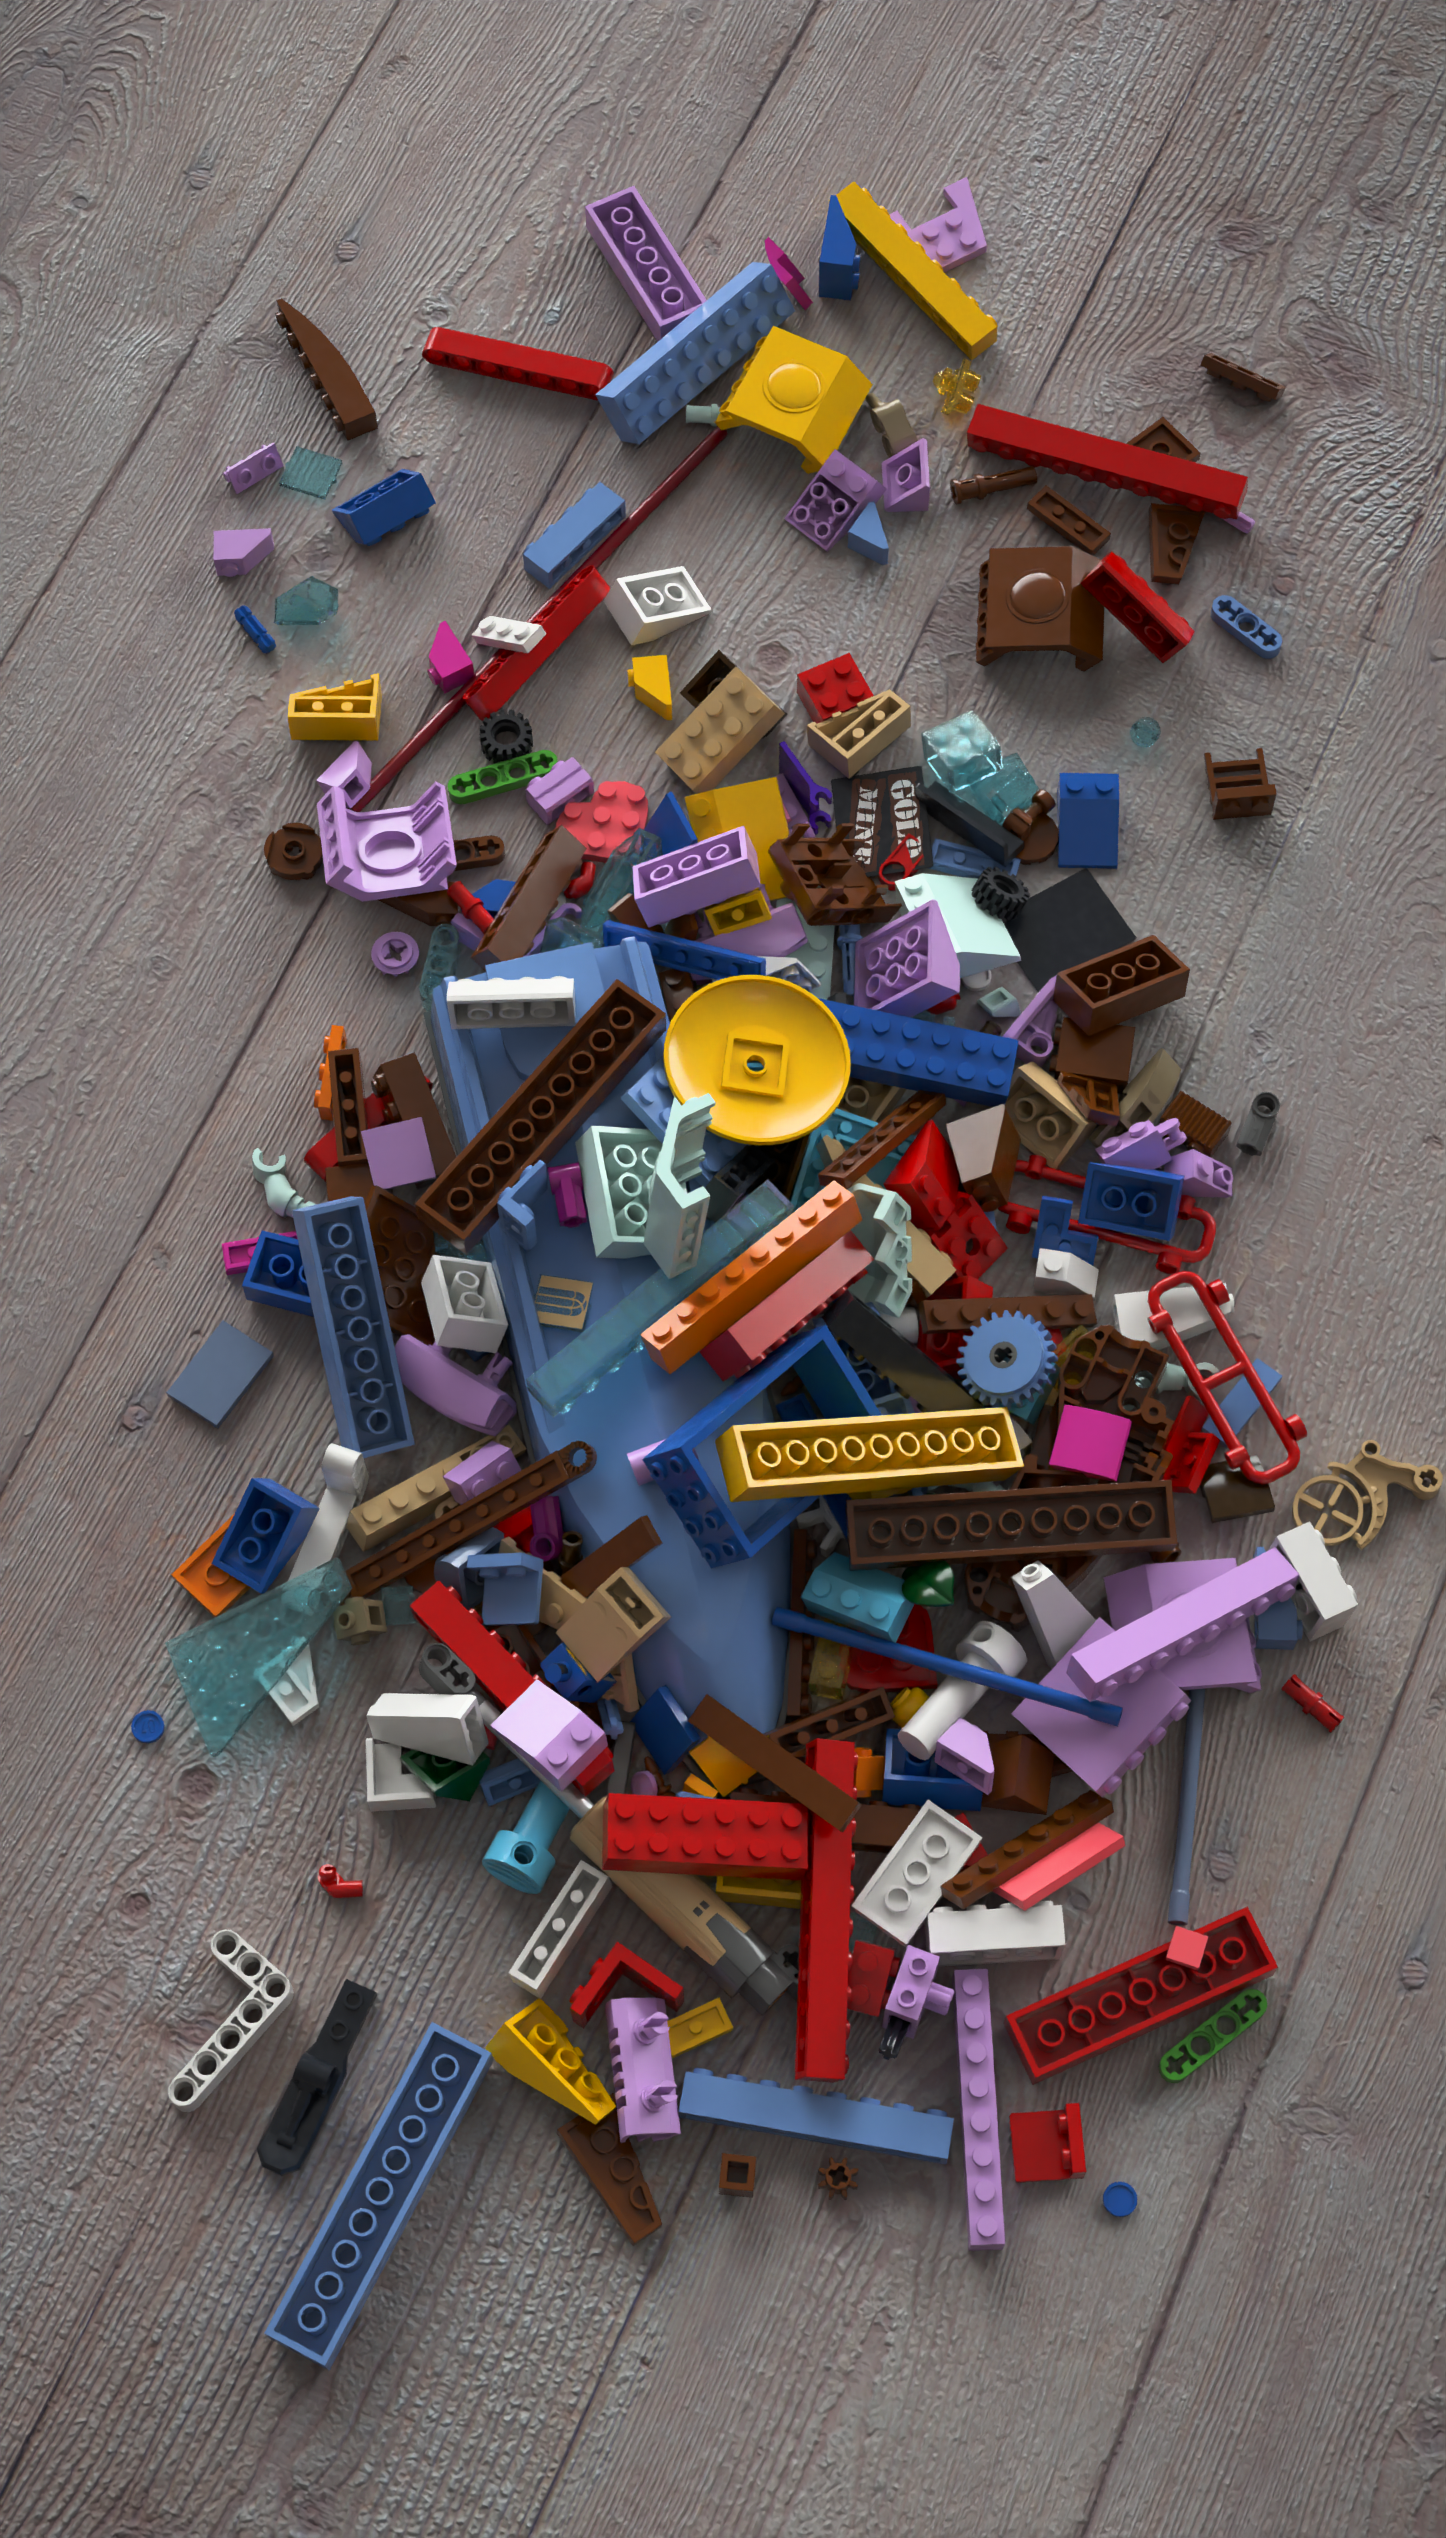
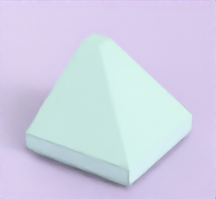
M1003 987L977 1000L978 1005L992 1017H1017L1021 1015L1017 999Z

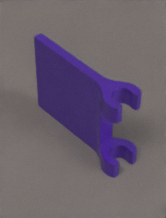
M785 741L779 743V774L783 773L795 797L807 812L814 834L817 835L818 826L815 824L816 822L821 821L828 828L831 827L830 815L819 810V798H824L828 804H831L832 793L827 788L813 782Z

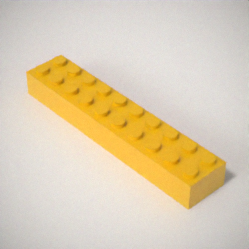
M1007 1407L733 1425L715 1440L730 1502L1005 1481L1024 1467Z

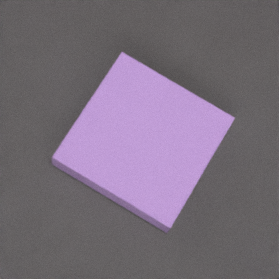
M422 1117L361 1131L374 1186L377 1185L384 1190H389L436 1178Z

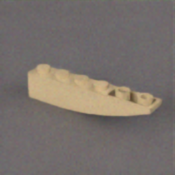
M825 1135L816 1146L825 1168L845 1152L843 1145L838 1140L831 1139L828 1135ZM867 1173L852 1184L854 1186L861 1183L884 1189L881 1185L874 1184L866 1176ZM908 1220L906 1221V1236L911 1237L912 1261L907 1263V1276L918 1281L926 1298H928L956 1269L952 1266L953 1261L943 1251L939 1252L931 1244L930 1236L924 1230L917 1229Z
M505 1426L496 1436L489 1435L350 1510L346 1528L364 1552L433 1514L440 1503L452 1496L442 1476L491 1441L510 1448L515 1459L526 1452V1447L511 1426Z

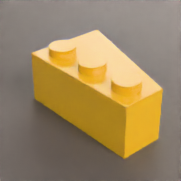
M379 673L370 675L371 679L353 683V680L344 681V686L327 689L326 686L290 694L288 723L291 740L378 741L382 703Z

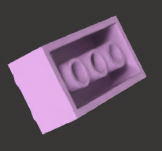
M744 826L632 867L634 898L648 928L657 924H665L671 919L685 914H693L706 906L720 904L728 898L739 894H747L755 888L761 887L757 852Z

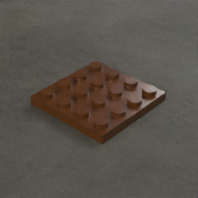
M377 1185L370 1188L366 1198L365 1208L391 1332L400 1337L409 1334L427 1346L429 1344L433 1345L435 1337L421 1284L432 1255L471 1260L476 1245L467 1255L421 1222L417 1217L416 1207Z

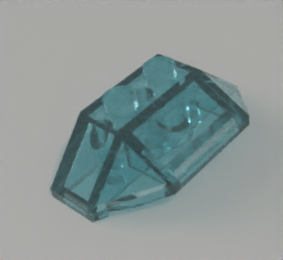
M639 828L634 832L633 836L626 839L612 851L583 901L580 932L600 942L603 941V923L608 920L612 921L607 910L627 893L634 896L632 867L663 856L662 839Z

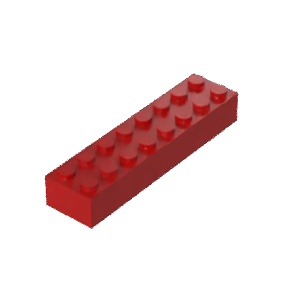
M1248 1906L1194 1930V1932L1208 1936L1198 1971L1165 1960L1170 1941L1006 2015L1003 2024L1032 2085L1273 1976L1278 1966Z

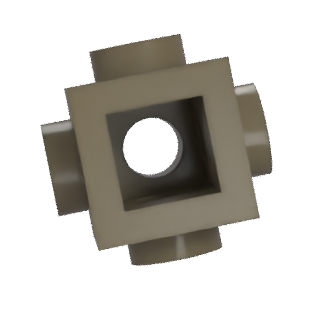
M353 1597L344 1600L345 1605L333 1608L334 1629L337 1634V1640L351 1641V1645H363L371 1642L370 1637L387 1632L383 1602L380 1600Z

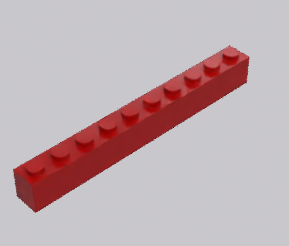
M977 404L967 430L968 446L977 452H991L998 454L1006 460L1016 459L1025 462L1029 466H1042L1052 469L1058 474L1075 475L1087 482L1097 481L1104 483L1112 489L1122 488L1132 491L1138 496L1159 498L1167 504L1177 503L1187 506L1193 511L1203 510L1214 513V515L1222 519L1232 518L1237 520L1248 489V477L981 404Z
M817 1738L807 1743L805 1764L855 1800L857 1799V1787L853 1785L854 1772L858 1766V1755L854 1752L855 1742ZM809 1808L808 1869L801 1879L795 2080L834 2083L845 2080V2075L849 2070L846 2040H848L850 2035L847 2006L851 2001L848 1972L852 1967L849 1938L853 1933L850 1905L854 1899L851 1871L855 1865L852 1838L856 1832V1820L853 1818L844 1832H841Z

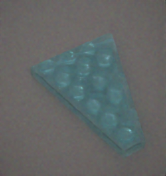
M336 1557L165 1642L211 1756L216 1757L222 1753L351 1591L352 1586L339 1558Z

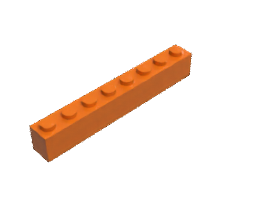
M832 1181L640 1334L651 1360L668 1374H672L859 1224L863 1219L855 1196L836 1181Z

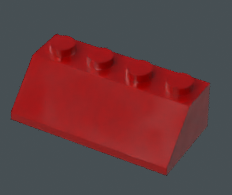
M1112 551L1080 583L1162 663L1183 649L1190 642L1195 632L1189 626L1186 619L1178 616L1168 606L1167 601L1163 597L1158 596L1151 590L1147 582L1142 577L1136 575L1127 566L1122 557L1115 555Z

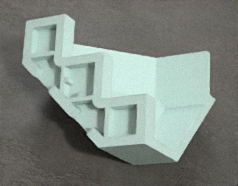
M858 1183L847 1190L855 1196L863 1220L852 1228L851 1231L874 1260L865 1267L868 1273L855 1284H852L848 1290L864 1303L872 1302L879 1313L899 1318L912 1293V1278L907 1277V1263L912 1261L911 1237L906 1236V1221L911 1219V1207L897 1192Z

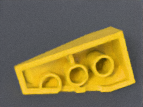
M538 1998L506 2021L486 2045L485 2049L492 2053L495 2061L508 2073L596 2125L616 2108V2105L595 2073L588 2072L581 2060L584 2057L583 2052L579 2047L573 2048L566 2036L569 2030L564 2022L542 1999Z

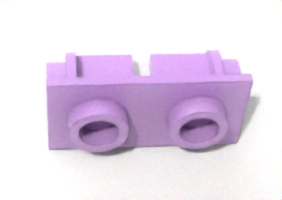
M271 443L268 446L262 445L261 449L249 455L245 460H241L231 467L227 466L223 476L228 483H232L235 493L238 494L284 465L275 443Z

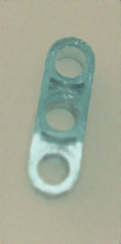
M449 924L439 925L432 933L419 987L421 1003L427 1012L431 1011L432 998L428 997V995L433 993L435 987L441 985L442 978L455 976L461 945L457 929ZM443 941H452L449 945L441 944ZM437 967H446L443 971H435Z

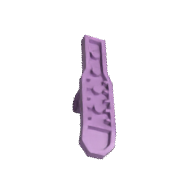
M1056 976L1046 983L1002 1036L1019 1040L1016 1057L1025 1064L1035 1062L1041 1067L1046 1063L1053 1049L1052 1033L1058 1005L1053 1001ZM1031 1046L1041 1047L1044 1053H1035ZM954 1099L963 1107L968 1103L966 1101Z

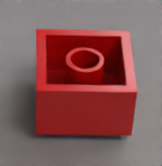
M850 653L797 674V694L812 721L816 722V724L832 718L833 713L838 711L844 713L857 707V703L874 696Z

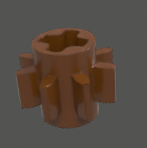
M830 2157L829 2168L827 2170L824 2168L818 2169V2173L825 2177V2180L818 2184V2189L827 2188L830 2191L829 2200L834 2197V2194H841L842 2198L847 2200L848 2188L853 2190L858 2188V2184L851 2181V2177L858 2174V2169L853 2168L849 2170L847 2167L848 2158L846 2157L842 2160V2163H835L834 2159ZM838 2171L843 2172V2179L846 2183L840 2182L838 2186H834L832 2184L833 2178L829 2175L836 2176Z

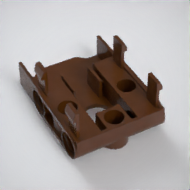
M853 823L838 825L836 827L837 831L831 838H801L810 825L796 824L792 826L793 830L787 838L778 839L770 846L768 854L783 879L780 885L781 891L788 899L797 904L809 926L888 923L902 907L901 903L885 904L881 895L887 893L888 885L875 886L871 877L866 876L863 868L855 860L854 855L866 840L844 839L854 827Z

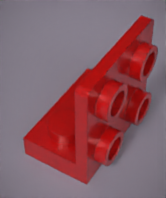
M1079 2103L1065 2104L1063 2110L1010 2114L1009 2123L1014 2175L1017 2183L1084 2178L1086 2162Z

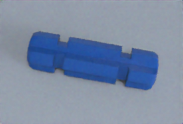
M242 605L235 610L236 620L243 625L244 630L252 640L259 644L258 647L263 653L267 654L276 648L275 640L270 634H267V630L252 615L251 610L247 606Z

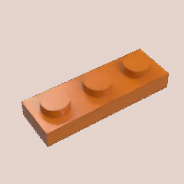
M332 1025L330 1036H325L323 1051L327 1055L325 1063H321L319 1067V1081H322L321 1090H316L314 1096V1108H318L321 1120L333 1121L334 1118L328 1051L346 1048L347 1038L344 1026Z

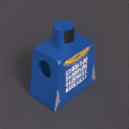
M564 1642L540 1663L547 1681L553 1683L563 1698L568 1701L596 1703L617 1682L611 1673L607 1674L600 1682H597Z

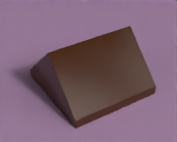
M1024 1735L989 1744L994 1765L993 1786L989 1795L983 1792L981 1807L1047 1815L1054 1753Z

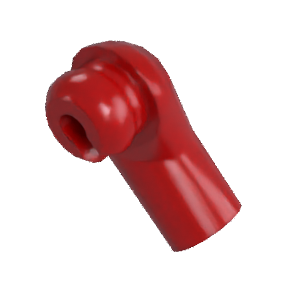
M331 1864L323 1865L319 1869V1884L331 1897H363L362 1880L345 1881Z

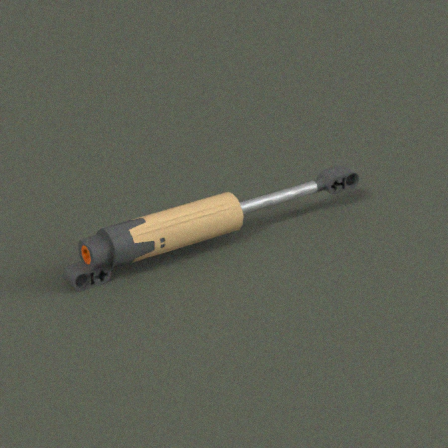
M433 1643L426 1647L419 1664V1673L422 1678L438 1694L473 1695L477 1697L484 1725L581 1819L572 1829L570 1840L603 1873L609 1876L730 1998L739 1993L762 2016L785 1992L797 2002L798 1979L795 1978L798 1976L799 1948L797 1946L786 1945L776 1953L698 1875L602 1870L603 1805L607 1796L601 1798L594 1805L572 1783L562 1792L559 1791L491 1728L490 1725L501 1713L474 1687L475 1676L471 1669L444 1644ZM437 1659L443 1666H432L428 1660ZM787 1961L792 1964L788 1968L784 1966Z

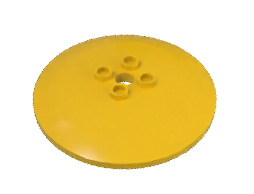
M732 976L720 979L699 989L675 1013L667 1030L663 1049L666 1079L671 1092L681 1106L690 1098H699L709 1093L716 1104L710 1108L709 1113L713 1119L711 1120L712 1124L707 1126L706 1129L722 1138L749 1145L782 1144L799 1139L816 1130L832 1116L844 1097L850 1076L851 1059L848 1042L841 1025L830 1009L804 988L770 976ZM758 1061L763 1065L764 1069L758 1072L752 1071L748 1068L747 1063Z

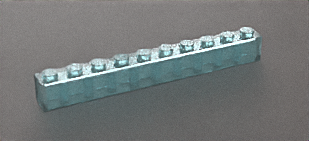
M769 1180L765 1181L703 1233L695 1267L671 1279H668L660 1268L526 1379L528 1391L553 1418L560 1412L563 1414L569 1411L575 1405L576 1398L584 1392L590 1393L600 1384V1378L609 1371L611 1373L617 1371L624 1364L625 1358L633 1351L637 1353L645 1347L640 1334L794 1212V1205Z

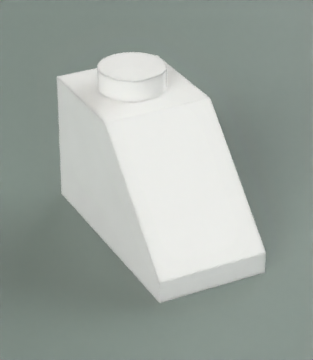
M1040 1248L1033 1291L1058 1295L1092 1294L1094 1300L1099 1269L1072 1253Z

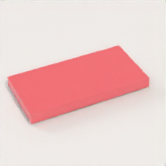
M1098 1822L994 1889L993 1892L1025 1911L1125 1846L1124 1836Z

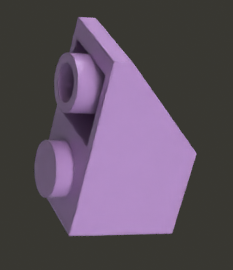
M354 741L316 781L325 794L333 785L343 789L345 805L351 809L370 789L372 762L359 742Z
M1191 1149L1171 1156L1172 1160L1164 1164V1172L1185 1176L1181 1195L1221 1198L1232 1196V1168L1207 1155Z

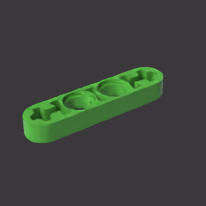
M540 750L458 774L449 780V797L454 803L461 805L525 787L535 777L542 778L547 775L553 765L558 762L557 757L549 750ZM546 761L549 768L544 769L541 762ZM530 764H532V770L534 769V773L531 774L529 768ZM514 768H521L525 771V774L521 778H512L509 772ZM486 776H493L497 779V783L489 787L484 786L481 781ZM472 781H476L477 790H474ZM463 786L466 792L460 793L457 787Z
M1256 1989L1243 1991L1166 2052L1158 2066L1161 2077L1169 2083L1183 2081L1256 2023L1267 2009V1999L1264 1994ZM1245 1998H1248L1250 2001L1256 1999L1259 2002L1256 2007L1258 2012L1255 2013V2011L1249 2010L1243 2015L1242 2019L1246 2023L1242 2024L1237 2013L1244 2008L1246 2004ZM1232 2007H1235L1236 2012H1234L1233 2010H1231V2008H1232ZM1221 2017L1232 2019L1235 2024V2031L1229 2035L1222 2034L1217 2029V2020ZM1196 2037L1204 2038L1209 2043V2052L1205 2055L1195 2054L1191 2049V2041ZM1184 2048L1187 2057L1195 2062V2064L1191 2065L1188 2059L1180 2067L1181 2074L1175 2071L1169 2073L1166 2070L1169 2066L1167 2060L1171 2059V2061L1177 2062L1183 2057L1184 2053L1180 2049Z

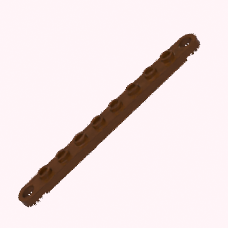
M576 1441L571 1442V1444L559 1451L556 1450L347 1569L336 1578L330 1579L329 1582L325 1583V1587L322 1588V1602H324L327 1608L333 1610V1608L345 1605L344 1600L348 1598L363 1597V1599L372 1596L589 1473L597 1461L595 1449L588 1443ZM583 1449L586 1451L587 1460L585 1459V1463H582L583 1465L575 1466L573 1456L578 1450ZM341 1586L345 1592L343 1594L345 1597L342 1598L343 1600L340 1603L335 1604L331 1599V1595L337 1587Z

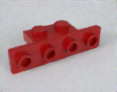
M1194 1396L1186 1397L1163 1449L1173 1455L1163 1480H1171L1172 1491L1178 1493L1196 1494L1220 1442V1439L1213 1433L1200 1432L1209 1413Z

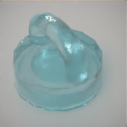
M1150 717L1138 719L1131 727V739L1140 747L1154 745L1161 735L1158 722Z

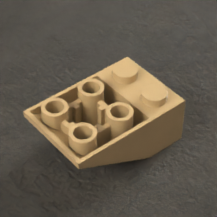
M620 1567L588 1597L557 1630L556 1634L597 1682H600L665 1624L671 1616L630 1568Z

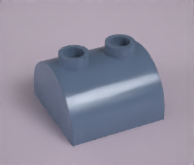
M492 1527L458 1546L448 1555L440 1556L435 1562L434 1576L436 1582L440 1581L446 1588L452 1586L462 1597L463 1600L460 1603L467 1610L471 1607L474 1608L483 1601L485 1578L480 1577L478 1571L467 1568L468 1555L499 1554L501 1539L504 1538V1533Z

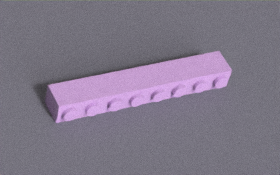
M1274 1547L1073 1653L1066 1674L1090 1702L1100 1696L1107 1697L1122 1684L1137 1681L1143 1673L1150 1669H1160L1169 1659L1178 1654L1184 1656L1195 1645L1203 1641H1212L1221 1631L1229 1627L1231 1629L1238 1627L1247 1617L1253 1614L1260 1615L1264 1613L1270 1605L1279 1600L1280 1602L1288 1600L1296 1591L1295 1586L1300 1574Z
M988 1969L954 1970L952 1984L954 1990L953 2001L968 2250H1003L1005 2246Z

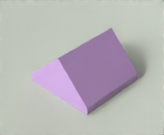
M920 439L882 462L883 486L887 488L883 493L885 511H928L930 482L926 439Z

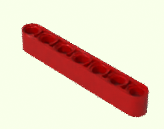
M434 327L430 330L422 352L423 358L434 365L592 400H598L595 394L611 382L614 374L610 366L601 362L442 327Z
M594 565L582 569L531 622L532 624L541 625L546 635L529 653L505 649L464 693V701L481 721L486 717L489 719L491 713H496L607 596L611 588Z

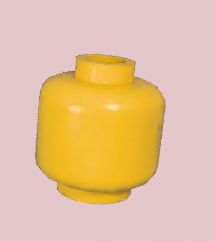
M908 1687L904 1688L890 1703L895 1718H892V1720L903 1728L929 1696L918 1687L911 1690Z

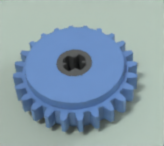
M1004 1310L1003 1317L1001 1318L993 1312L992 1320L988 1322L982 1317L980 1319L982 1326L977 1328L972 1325L970 1328L973 1335L971 1337L964 1335L963 1339L967 1346L958 1348V1351L964 1356L963 1358L956 1359V1363L963 1368L958 1371V1375L965 1379L962 1382L963 1386L970 1390L969 1393L974 1399L979 1398V1401L984 1406L990 1402L993 1408H999L1002 1403L1004 1407L1010 1410L1011 1404L1014 1402L1019 1408H1022V1400L1026 1398L1033 1403V1394L1035 1392L1041 1395L1044 1394L1041 1388L1042 1384L1051 1385L1052 1381L1049 1379L1048 1373L1052 1374L1057 1371L1051 1364V1362L1058 1361L1057 1355L1051 1352L1057 1349L1056 1344L1053 1341H1049L1052 1335L1048 1330H1044L1045 1327L1042 1322L1037 1321L1035 1323V1319L1030 1314L1024 1319L1020 1311H1016L1014 1317H1012L1008 1310ZM1008 1357L1011 1360L1007 1363L1003 1359Z

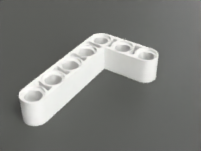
M333 1443L328 1446L322 1461V1472L327 1488L320 1502V1509L303 1543L281 1600V1606L309 1616H313L322 1598V1588L325 1587V1583L331 1577L349 1533V1530L346 1528L349 1512L360 1505L369 1479L363 1454Z
M225 1929L217 1932L211 1940V1949L219 1963L252 1991L169 2085V2099L182 2112L194 2111L204 2102L293 1999V1987L287 1977L232 1930ZM227 1941L235 1942L236 1948L231 1954L223 1955L220 1953V1947L223 1943ZM257 1962L261 1965L256 1975L247 1976L244 1974V1969L249 1963ZM277 1983L285 1985V1991L280 1997L274 1998L269 1996L271 1986ZM253 2009L262 2010V2017L258 2022H246L248 2012ZM238 2035L240 2040L235 2048L225 2049L223 2047L226 2037ZM209 2060L217 2063L216 2070L211 2075L201 2074L200 2070L203 2063ZM186 2086L192 2087L194 2092L191 2099L185 2102L179 2101L177 2096L180 2089Z

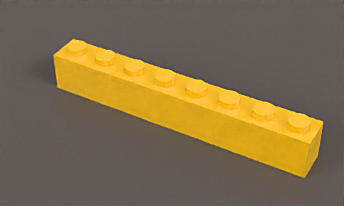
M854 181L836 194L856 243L971 361L997 342L998 325L994 318L989 314L985 315L981 311L977 301L972 296L968 297L962 291L959 283L954 278L950 279L944 273L938 261H932L926 255L923 246L917 241L914 242L908 236L906 229L901 224H896L890 218L885 207L878 206L873 201L871 194L866 188L861 189Z

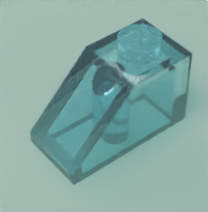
M310 576L275 598L274 623L278 625H320L337 614L339 607L338 589Z

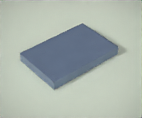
M222 1320L166 1393L168 1397L218 1429L274 1357L273 1352Z

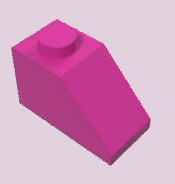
M441 622L429 654L430 669L427 672L432 683L435 686L439 684L445 694L465 684L474 675L472 661L447 622Z

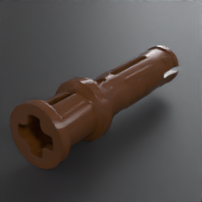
M1032 465L983 477V475L974 474L973 478L960 481L951 479L950 490L952 499L958 505L963 500L972 498L981 500L987 494L1036 484L1037 473Z

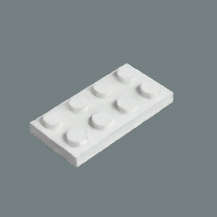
M927 1800L851 1905V1909L904 1947H907L926 1920L927 1913H931L941 1899L942 1892L940 1886L961 1871L981 1843L983 1837L930 1800Z

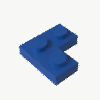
M1042 1196L1032 1258L1038 1259L1039 1249L1042 1248L1072 1253L1090 1265H1094L1098 1235L1068 1230L1073 1205L1072 1200Z

